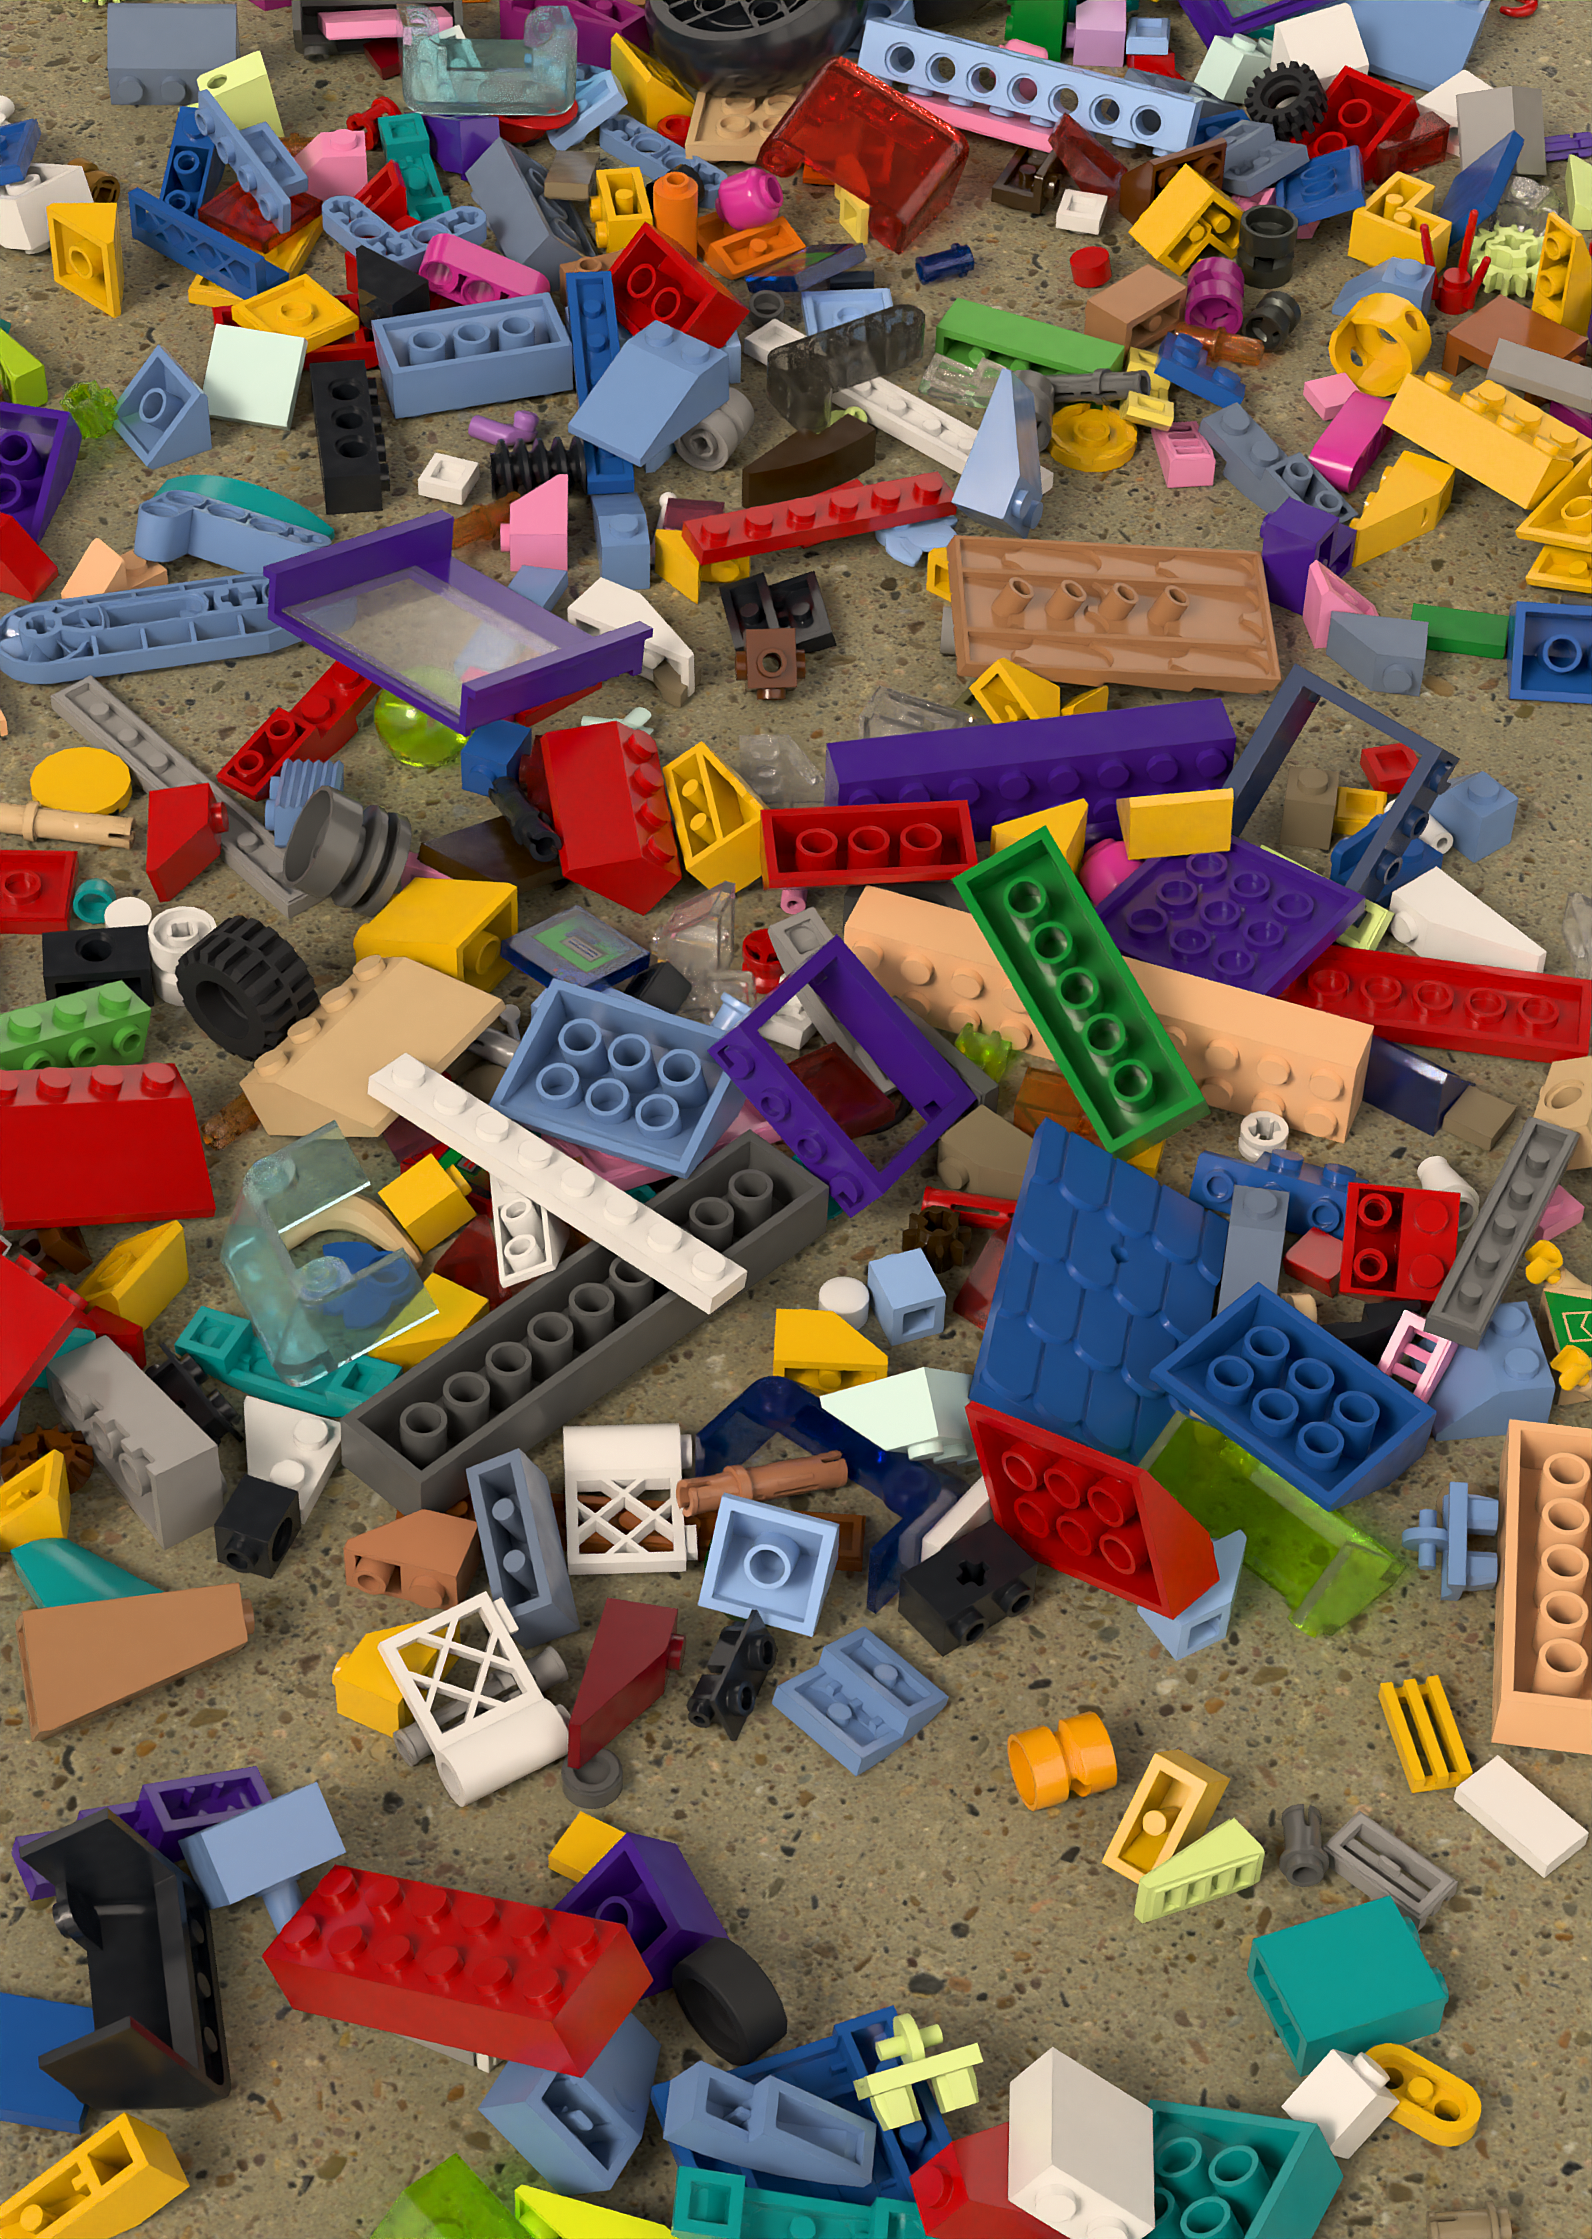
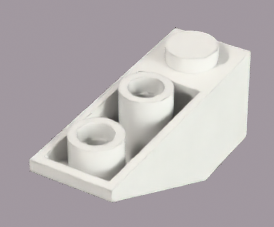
M489 1173L499 1279L502 1287L506 1288L555 1270L570 1236L569 1224Z

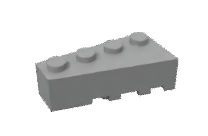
M104 1335L47 1364L45 1370L50 1402L73 1431H82L86 1444L92 1446L96 1462L164 1550L215 1524L224 1509L223 1494L228 1492L226 1480L220 1470L218 1445L136 1365L134 1359L127 1351L123 1352Z

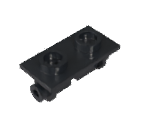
M164 1342L160 1344V1348L169 1359L163 1364L150 1366L145 1371V1374L179 1408L186 1405L187 1407L182 1411L218 1447L221 1443L220 1438L228 1432L241 1443L244 1438L231 1423V1420L238 1415L237 1411L217 1388L208 1394L202 1384L209 1379V1376L188 1352L178 1358Z
M751 1610L746 1623L734 1621L730 1626L724 1627L721 1630L719 1640L707 1663L710 1673H721V1675L702 1674L686 1705L689 1711L688 1719L693 1725L707 1728L711 1723H721L731 1741L737 1740L747 1717L752 1713L756 1697L768 1671L775 1664L778 1652L775 1640L770 1635L758 1610Z

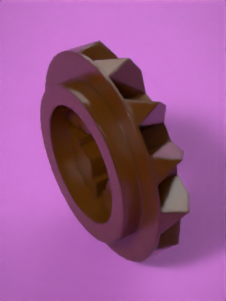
M37 1422L33 1432L24 1434L15 1431L12 1444L2 1447L0 1466L2 1479L6 1483L38 1461L41 1452H51L56 1449L64 1454L69 1493L72 1495L86 1484L94 1468L92 1446L86 1444L81 1430L69 1432L62 1422L58 1423L53 1429H44Z

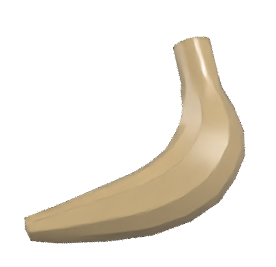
M353 1192L328 1193L320 1197L303 1212L298 1220L274 1235L280 1248L287 1253L318 1232L327 1230L346 1231L369 1239L387 1251L401 1254L414 1269H418L423 1263V1258L418 1248L392 1214L374 1200Z

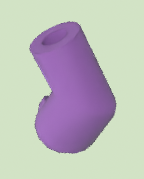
M518 410L514 414L513 424H503L480 415H475L470 421L468 434L471 437L496 445L498 439H504L507 447L515 445L517 438H522L524 443L531 442L538 434L536 427L539 423V418L533 412Z

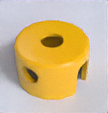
M1376 292L1362 297L1332 332L1328 346L1331 364L1337 374L1345 372L1360 392L1378 397L1395 394L1398 392L1407 373L1415 374L1428 357L1432 344L1430 326L1417 307L1409 300L1393 293ZM1379 328L1388 332L1397 342L1385 339L1380 333ZM1351 349L1361 358L1362 366H1357L1352 362Z

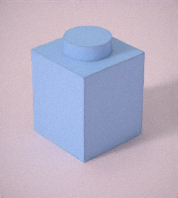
M921 1248L899 1254H890L869 1262L867 1283L869 1304L891 1346L943 1332L946 1294Z

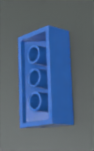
M1516 601L1509 607L1506 649L1509 699L1592 705V606Z

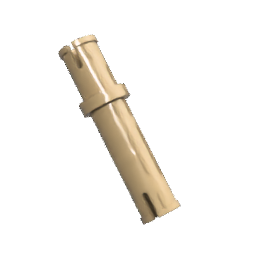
M29 801L26 805L0 802V833L22 835L24 841L36 842L39 837L120 847L126 850H132L136 831H131V829L136 827L135 817L126 818L44 808L37 801Z

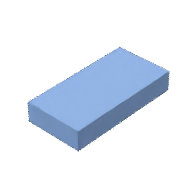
M1131 17L1127 31L1126 54L1168 55L1171 20H1168L1169 18Z

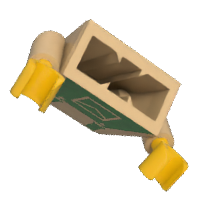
M1539 1240L1525 1252L1526 1260L1531 1262L1526 1267L1525 1274L1531 1283L1540 1284L1544 1281V1286L1546 1287L1543 1288L1535 1325L1556 1386L1554 1392L1557 1406L1592 1400V1285L1581 1282L1562 1266V1254L1553 1243L1547 1240Z

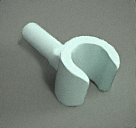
M643 707L634 708L624 719L583 716L581 721L582 726L618 721L634 730H642L649 735L654 731L653 728L642 726L651 718V713Z

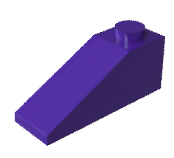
M444 108L404 112V114L421 113L429 137L431 155L444 171L460 173L461 180L468 181L465 175L468 169L500 136L499 117Z

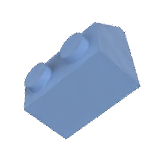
M1527 1301L1500 1303L1478 1350L1459 1344L1454 1357L1427 1403L1437 1411L1432 1426L1435 1442L1506 1435L1509 1419L1548 1423L1556 1386ZM1424 1338L1415 1345L1433 1353L1437 1343ZM1409 1356L1413 1370L1423 1374L1427 1364Z

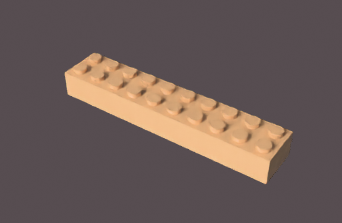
M866 885L845 924L844 943L891 997L896 995L932 1027L1055 1061L972 914ZM1122 956L1208 1105L1245 1116L1257 1111H1269L1282 1117L1290 1129L1345 1143L1362 1101L1374 1030L1373 1025Z

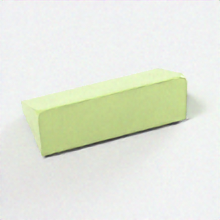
M1569 154L1565 186L1570 225L1576 230L1592 231V165L1575 155Z

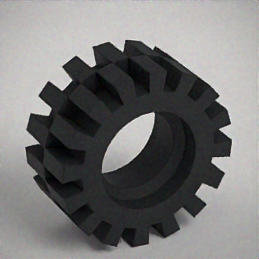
M1290 61L1289 68H1286L1284 62L1277 63L1276 71L1272 72L1270 67L1263 70L1265 74L1263 79L1256 76L1252 80L1255 88H1247L1246 95L1248 98L1244 99L1246 111L1252 121L1273 124L1276 140L1279 138L1280 141L1289 142L1290 137L1294 136L1297 142L1303 139L1301 135L1303 131L1306 130L1309 134L1313 133L1316 130L1313 123L1321 124L1325 119L1322 113H1327L1328 111L1327 95L1315 71L1311 70L1309 65L1303 63L1300 67L1298 61ZM1298 96L1288 106L1275 109L1285 99Z

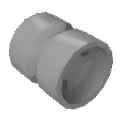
M729 386V400L674 441L677 452L687 463L697 469L715 471L723 467L753 426L755 419L753 407L744 394Z

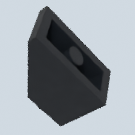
M363 245L356 248L361 325L372 330L371 320L430 311L428 279Z

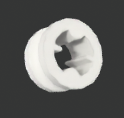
M1257 1111L1247 1115L1241 1123L1238 1149L1242 1156L1255 1163L1264 1151L1272 1153L1273 1149L1286 1150V1140L1289 1134L1286 1121L1279 1115L1269 1111ZM1260 1135L1267 1136L1266 1140H1261Z

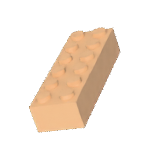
M1509 1419L1500 1460L1498 1566L1491 1743L1592 1755V1429Z

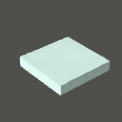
M216 324L202 390L208 397L209 418L290 431L308 341L303 337Z

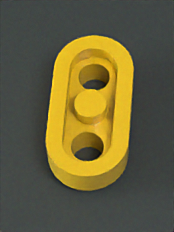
M1393 2043L1379 2044L1365 2053L1382 2067L1390 2077L1389 2081L1399 2087L1397 2089L1387 2088L1400 2101L1387 2117L1440 2146H1458L1472 2138L1476 2132L1481 2114V2101L1472 2086L1402 2045ZM1447 2114L1453 2117L1455 2121H1445L1436 2117V2115Z

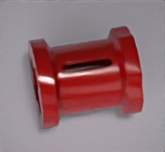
M378 97L372 102L371 108L362 114L354 113L346 120L348 130L362 131L366 128V151L376 147L378 139L381 138L378 117H383L384 113H387L388 116L402 114L394 101L388 97Z

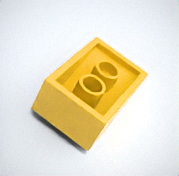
M1592 449L1515 530L1517 538L1592 552Z

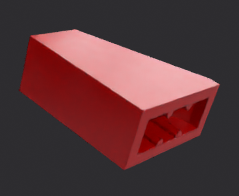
M1009 2121L952 2141L909 2177L926 2236L938 2239H1070L1008 2201Z

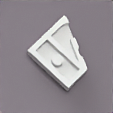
M246 1396L244 1400L248 1475L298 1491L301 1523L305 1524L342 1456L340 1422Z

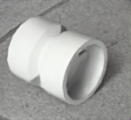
M186 906L170 908L156 915L149 925L148 939L150 955L152 957L151 966L154 988L160 998L176 1006H185L182 1002L183 997L178 992L176 985L178 979L175 975V969L179 964V958L217 927L214 918L204 910Z

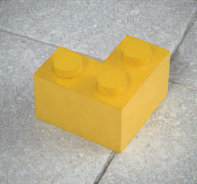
M1185 163L1148 209L1143 212L1128 233L1157 261L1180 277L1208 243L1231 260L1236 256L1240 245V222L1245 210Z
M1397 171L1366 200V206L1359 207L1353 212L1347 256L1360 260L1370 267H1375L1392 257L1414 259L1421 264H1425L1420 225L1426 223L1429 226L1438 274L1446 266L1452 222L1431 214L1436 186Z

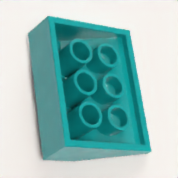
M1150 2099L1147 2107L1153 2110L1155 2229L1142 2239H1312L1344 2177L1317 2123Z

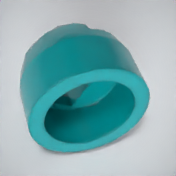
M87 879L78 887L74 897L73 909L76 915L87 923H104V914L107 907L117 900L114 887L104 879Z

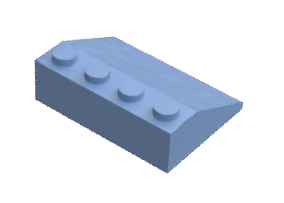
M1337 0L1310 10L1305 15L1346 2L1351 6L1369 61L1368 71L1431 92L1462 70H1465L1481 35L1491 0Z
M553 978L488 1105L523 1128L687 1179L738 1117L747 1097L707 1052L727 1031Z

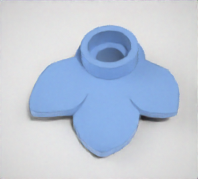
M954 515L877 530L875 531L877 541L885 546L886 552L892 558L908 566L915 567L921 559L922 552H930L933 548L947 547L953 536L957 535L953 528L957 525L958 520Z

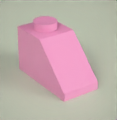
M339 129L334 132H321L294 157L308 177V191L291 196L293 198L324 202L334 196L346 195L354 197L368 183L364 131Z
M568 474L556 475L510 504V523H501L500 527L501 552H510V571H519L522 565L568 572Z

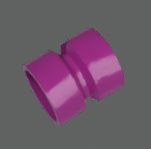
M1210 257L1202 259L1193 265L1188 273L1185 322L1188 329L1200 339L1216 342L1225 340L1236 334L1242 325L1245 278L1241 268L1235 262L1222 257Z

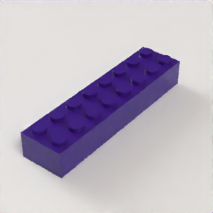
M1214 698L826 743L824 807L968 800L974 842L991 841V829L994 825L1082 798L1088 803L1087 824L1119 819L1116 799L1222 789L1233 770L1237 737L1222 699Z

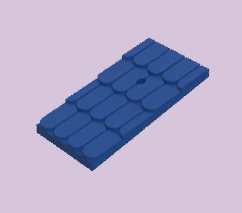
M1045 1117L1034 1134L968 1398L1142 1468L1171 1494L1175 1479L1180 1473L1190 1409L1149 1379L1150 1370L1211 1321L1215 1288L1221 1280L1229 1221L1210 1210L1206 1212L1204 1207L1164 1184L1162 1186L1159 1185V1181L1119 1158H1112L1113 1155L1072 1131L1070 1133L1067 1132V1128Z

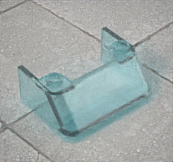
M335 1120L275 1153L259 1159L252 1165L244 1177L219 1253L226 1273L249 1320H251V1324L272 1367L280 1380L292 1387L308 1385L440 1313L403 1247L353 1275L347 1264L342 1259L334 1256L314 1259L301 1268L296 1269L279 1234L371 1185Z

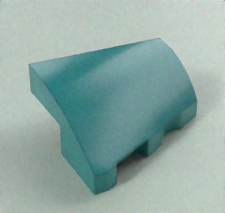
M39 1539L10 1550L16 1573L38 1609L164 1592L68 1539Z

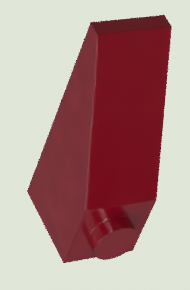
M607 1597L569 1721L567 1767L580 1769L664 1694L671 1670L681 1671L686 1650V1635L677 1634L678 1609Z

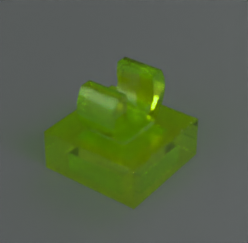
M967 1022L961 1029L953 1046L998 1084L1011 1058L1012 1042L1003 1040L1000 1032L993 1030L990 1036L973 1031V1024Z

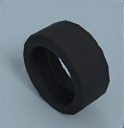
M713 1937L672 1969V1985L678 2003L689 2023L700 2038L718 2056L730 2064L744 2066L751 2063L787 2034V2016L783 2003L772 1982L759 1964L742 1947L731 1940Z

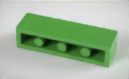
M957 298L936 326L934 364L995 382L998 381L1002 368L1012 372L1016 370H1032L1042 375L1094 373L1097 368H1109L1112 372H1122L1125 346ZM1094 401L1066 402L1073 405L1091 403L1090 409L1102 410L1103 406L1097 405Z

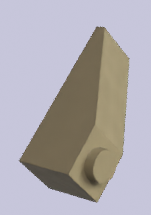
M981 1104L938 1138L936 1175L947 1186L960 1192L1018 1200L1033 1138Z

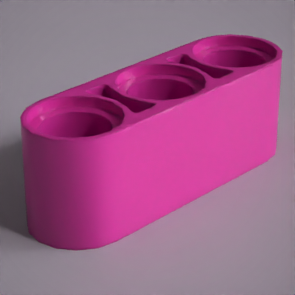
M448 233L437 234L431 238L418 274L429 280L430 291L462 305L545 292L550 293L551 290L549 280L542 273Z
M1355 390L1314 445L1308 461L1335 489L1351 494L1390 441L1395 430L1382 422L1392 404L1391 401Z

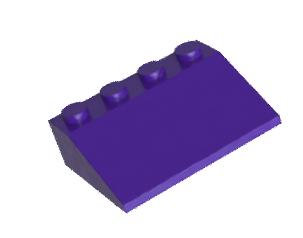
M0 401V512L13 516L36 544L39 545L72 479L83 435L68 411Z

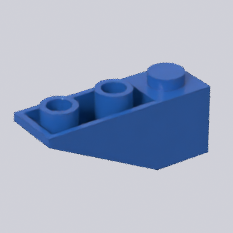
M180 106L159 199L202 222L223 176L225 163L220 159L216 146L208 135L204 136L198 129L195 120V111L198 108Z

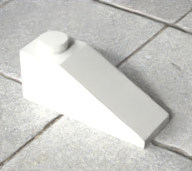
M600 577L567 608L568 622L594 637L637 621L652 627L653 637L645 640L642 673L638 675L654 682L653 669L666 659L673 669L681 675V683L688 686V697L695 692L694 653L640 593Z
M1437 866L1392 892L1389 911L1395 914L1386 930L1420 957L1543 973L1547 951Z

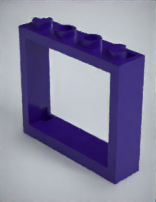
M838 934L806 958L707 1050L809 1171L829 1186V1194L850 1218L881 1197L977 1099L974 1093ZM807 983L926 1121L879 1171L876 1170L757 1031Z

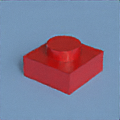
M1402 743L1362 749L1360 766L1373 790L1387 792V795L1401 792L1419 762L1415 752Z

